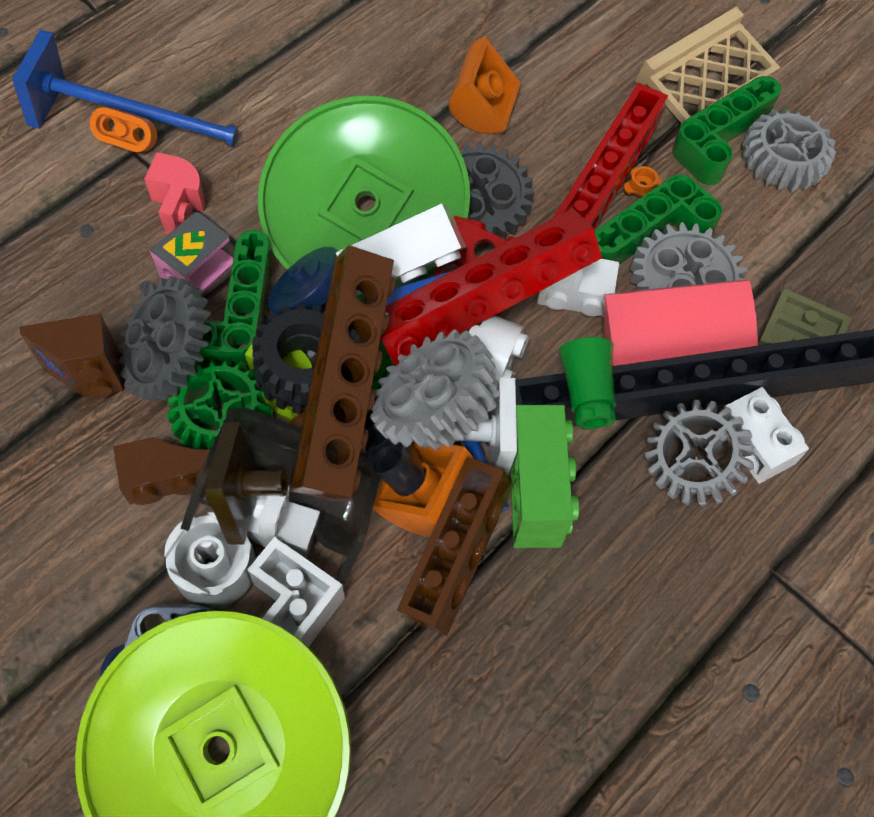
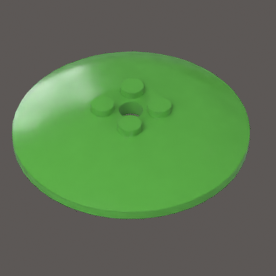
M365 95L337 99L314 108L300 117L281 135L273 146L263 167L258 189V212L263 233L268 237L272 252L286 270L303 256L318 248L334 247L337 251H340L348 245L358 243L440 204L449 206L453 216L468 218L470 210V183L467 168L456 143L449 133L436 120L419 108L382 96ZM363 196H371L376 200L374 207L368 211L359 210L356 204ZM433 262L426 265L428 273L413 280L402 283L400 278L396 279L394 288L431 278L435 275L436 263ZM364 294L356 295L360 302H367Z

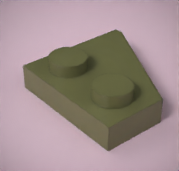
M784 288L762 332L758 346L844 334L847 332L852 318Z

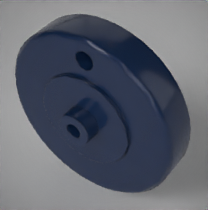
M334 247L318 248L295 262L274 285L268 298L269 310L279 316L280 308L289 306L290 310H296L297 304H306L305 309L313 310L314 305L321 307L327 301L335 257L337 256L336 252L338 251Z

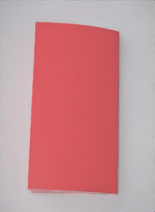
M747 279L603 294L604 338L611 340L614 344L613 366L758 346L755 305L751 284Z

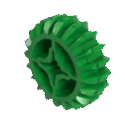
M228 358L225 359L222 366H217L216 362L212 359L209 362V367L205 369L196 364V375L187 374L186 376L187 387L178 386L177 395L168 397L167 404L170 411L167 412V418L169 423L172 424L171 430L175 437L180 438L182 446L186 448L216 450L223 423L237 422L242 419L240 423L247 442L260 440L258 433H268L269 425L267 421L273 418L272 408L265 403L263 389L259 390L256 384L254 369L247 371V367L242 361L233 368L232 362ZM225 389H234L238 391H228ZM220 399L222 400V403H223V409L221 410V411H222V419H220V416H219V414H218V413H219V408H220V404H219V400H220ZM196 424H202V427L214 426L218 430H207L197 426Z

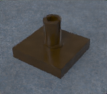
M240 422L223 423L204 487V491L228 545L245 544L256 496L284 497L288 491V476L284 468L257 470Z

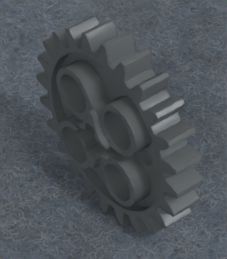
M467 142L464 145V151L460 153L470 175L469 211L476 213L469 214L468 219L483 222L486 225L484 230L505 239L506 230L513 234L517 233L518 224L524 225L527 214L531 213L534 190L531 189L533 178L527 177V166L518 168L519 157L508 159V149L498 154L496 153V144H492L489 150H484L482 142H479L477 148L472 150ZM501 198L505 199V201H499L497 199Z
M169 276L168 280L159 278L158 285L149 284L148 294L140 293L141 303L139 305L134 303L131 305L134 314L132 317H125L128 328L120 332V335L125 340L117 349L123 351V356L118 360V364L124 366L120 372V377L126 379L124 387L130 388L131 394L152 401H157V399L166 401L168 395H177L178 386L187 387V374L196 375L193 365L195 361H203L199 351L200 348L208 346V342L203 340V335L210 331L211 327L204 324V321L210 316V311L203 309L208 301L206 298L200 297L202 290L194 287L195 284Z

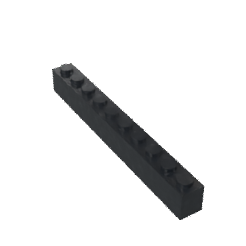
M874 329L613 366V384L616 407L614 408L616 420L663 414L665 411L676 412L678 411L677 405L679 403H682L686 410H690L694 400H699L702 408L707 407L710 401L716 402V405L730 404L761 387L765 389L770 397H779L873 383ZM565 373L515 380L516 405H565L566 420H572L573 427L578 426L575 423V414L571 411L570 395Z

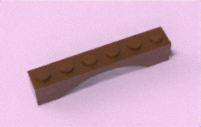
M334 404L333 413L335 418L345 423L346 415L344 410ZM306 408L281 429L260 440L248 443L257 470H277L283 467L295 466ZM155 437L113 446L120 491L129 504L135 503L137 505L151 504L156 502L159 497L171 494H192L200 487H205L215 450L190 449L169 444ZM327 444L325 450L326 457L333 456L338 458L337 450L332 445Z

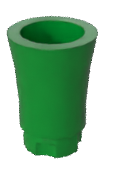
M579 338L565 343L558 350L568 385L571 411L575 414V423L580 426V429L593 430L608 427L616 421L614 412L616 400L613 384L614 344L606 338Z

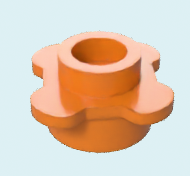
M640 166L630 171L631 178L628 182L624 183L623 189L627 194H634L642 198L662 183V179L654 169Z

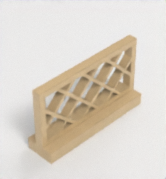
M736 6L646 60L635 82L669 95L666 106L682 123L691 117L683 108V102L698 105V112L705 109V106L708 107L718 101L717 99L705 97L706 88L720 90V99L757 77L773 76L781 67L740 23L744 14ZM737 36L744 44V49L730 46V39ZM708 52L723 54L722 63L707 60ZM729 56L743 58V67L730 65ZM750 60L760 62L766 70L750 69ZM687 65L699 67L700 77L685 74V67ZM707 69L722 72L721 81L707 79ZM728 74L742 76L743 84L728 83ZM667 79L678 82L677 91L666 89L661 81ZM684 83L699 86V96L683 93Z

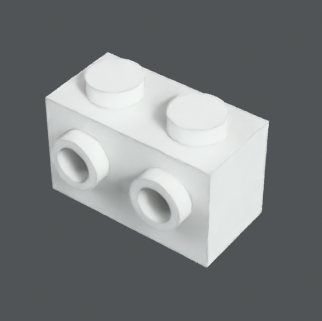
M763 387L725 406L729 407L732 411L730 420L740 416L744 421V425L740 430H750L752 433V438L744 444L754 445L756 453L744 458L754 462V469L749 471L759 484L795 465L809 450L801 432L790 424L783 415L778 402L770 397ZM730 438L727 439L730 445L733 447V443L730 440Z

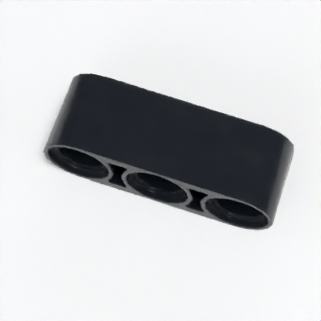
M370 410L366 415L364 428L368 430L365 448L372 469L397 495L409 496L421 487L425 479V470L413 441L408 447H405L401 442L395 445L389 438L386 439L374 426L375 423L370 418L373 411Z

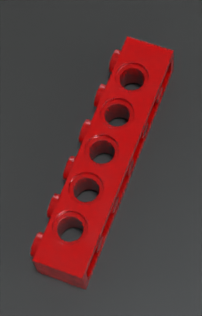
M637 83L553 218L573 208L593 226L595 231L658 127L669 95Z
M572 208L387 305L385 312L389 314V321L384 334L380 337V341L394 366L400 363L398 360L400 354L408 356L411 353L410 348L413 344L417 348L423 346L425 337L435 341L439 332L443 331L446 337H448L454 329L460 334L602 259L593 226Z

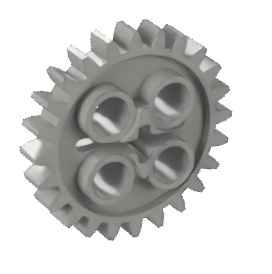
M682 222L677 231L667 224L663 233L655 229L651 238L645 237L641 246L637 247L630 266V270L633 271L630 283L637 284L634 291L736 281L744 280L743 278L748 270L747 268L739 267L743 256L731 255L736 247L735 245L726 247L722 245L725 238L724 235L714 239L711 237V228L703 234L699 232L698 224H695L691 231H687L685 224Z
M454 329L448 337H446L443 331L439 332L435 341L425 337L423 346L417 348L413 344L410 348L411 353L408 356L401 354L398 356L400 363L397 366H388L386 368L390 374L388 377L380 378L377 381L382 388L375 390V401L371 409L373 413L370 415V418L375 423L374 426L386 439L389 438L395 445L401 442L405 447H408L413 440L418 446H422L427 436H430L435 442L438 440L441 430L446 429L450 434L454 431L453 423L455 421L467 422L468 418L465 413L468 409L477 410L480 408L476 399L477 397H484L489 394L484 385L494 381L495 378L490 372L496 366L491 360L493 358L492 354L477 335L472 337L467 330L460 335Z

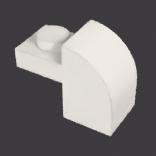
M288 486L287 494L284 497L256 496L247 532L248 537L265 548L276 537L307 559L319 525L320 511L289 502L290 486Z

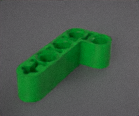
M769 76L757 77L681 123L672 148V154L675 159L702 184L716 185L720 183L733 155L732 149L727 143L748 131L749 127L762 114L768 115L772 111L781 93L780 83Z
M683 174L674 175L596 229L595 235L602 259L619 262V265L635 254L637 247L641 246L645 237L651 238L655 229L663 233L667 224L678 229L680 223L683 222L687 231H691L693 226L698 224L700 233L704 234L706 230L711 228L713 235L723 209L718 200L695 180Z
M254 229L247 230L238 236L224 320L204 321L205 325L211 327V330L203 335V340L209 343L208 346L200 348L199 354L203 357V361H195V365L198 364L202 368H208L209 362L212 359L216 362L217 366H222L225 359L228 358L232 362L233 368L242 361L247 369H249L245 353L252 344L253 338L257 337V328L260 324L265 323L273 266L269 240L265 233ZM244 313H251L247 316H240ZM240 344H246V346L243 348H235Z

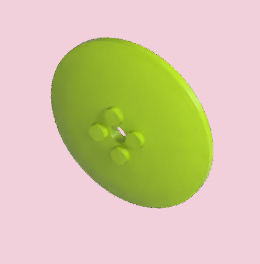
M229 611L197 612L166 621L145 632L118 654L96 683L87 701L78 730L75 751V776L85 817H336L345 794L350 771L351 738L347 712L336 683L323 662L311 648L285 628L254 615ZM215 736L224 738L229 744L230 753L225 762H216L209 756L208 745Z

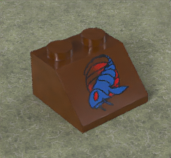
M101 313L20 327L21 336L43 370L82 396L102 398L114 392L124 391L123 378L120 377L122 368L118 364L120 351L117 350L118 347Z

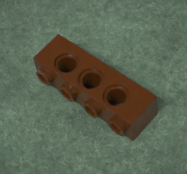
M469 457L466 458L397 608V611L409 620L442 635H448L513 488L504 470Z

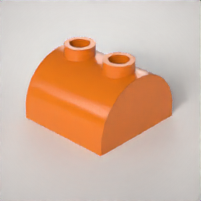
M486 36L475 40L469 46L450 97L449 109L451 114L467 128L476 132L491 134L506 130L521 82Z
M413 441L425 470V479L421 487L409 496H400L382 481L369 506L391 523L414 534L430 537L466 458H474L464 446L453 445L449 448L443 444L441 448L434 450L432 447L424 449Z

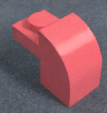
M156 152L144 180L151 200L162 203L158 213L165 234H170L192 215V210L204 212L206 200L199 174L189 161L177 156Z

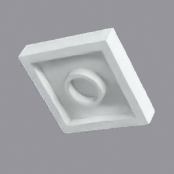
M499 377L497 389L500 395L494 400L497 407L489 411L488 421H483L477 426L478 432L471 431L466 435L465 441L489 442V465L504 470L508 476L517 453L515 378Z

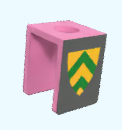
M199 212L193 213L150 250L160 278L168 280L169 276L191 282L195 284L194 287L202 290L201 296L229 272L233 264V258L221 249L230 241L229 235Z

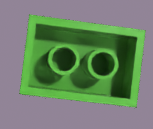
M516 405L517 453L510 469V481L513 485L511 490L513 548H561L567 534L572 533L573 520H578L579 517L578 496L571 495L570 482L575 481L576 462L574 457H568L567 445L572 444L573 440L572 420H566L565 405Z

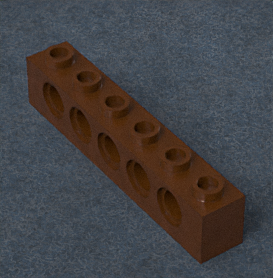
M348 245L335 257L290 492L339 502L352 498V494L359 487L361 471L357 469L359 454L363 452L368 439V430L364 428L365 420L375 400V390L371 388L372 381L382 360V351L378 350L379 342L389 321V314L385 312L387 298L393 292L396 281L395 275H392L393 259ZM355 290L364 294L367 304H363L358 300ZM348 327L357 331L360 343L351 339ZM341 365L347 367L352 372V383L343 378ZM334 404L344 410L346 415L345 423L335 418L333 413ZM327 444L332 445L337 450V464H333L327 459L325 453Z

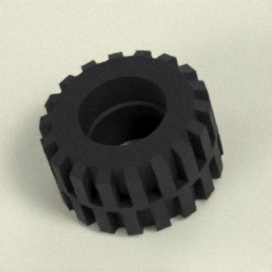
M297 304L296 310H290L289 306L280 308V315L277 316L271 313L267 316V325L260 324L256 330L257 337L253 338V367L258 389H263V396L269 402L276 399V407L282 410L286 406L292 407V413L301 414V408H306L314 367L298 369L286 364L282 359L290 352L296 350H309L317 353L324 314L322 313V307L315 305L313 310L305 309L306 304ZM341 365L343 378L350 382L351 371Z

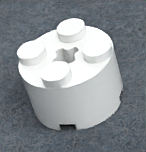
M494 315L484 320L480 326L475 325L471 327L469 333L472 337L477 335L492 354L493 358L491 360L496 366L492 371L496 375L497 381L499 377L515 378L516 373L511 371L515 357L522 359L530 338L528 335L523 334L524 326Z
M208 512L207 515L196 518L192 516L183 520L169 535L164 553L166 568L171 580L180 593L191 603L225 609L242 597L250 588L253 582L247 570L256 560V556L248 535L246 536L245 544L228 545L214 512ZM207 559H210V560H212V561H215V562H209L208 564H205V561H206Z

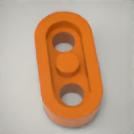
M112 107L98 108L90 117L91 132L102 142L133 152L149 151L156 144L157 130L154 124L147 118ZM111 119L114 121L115 125L113 130H111L109 126V122ZM140 129H143L145 134L143 140L139 136Z

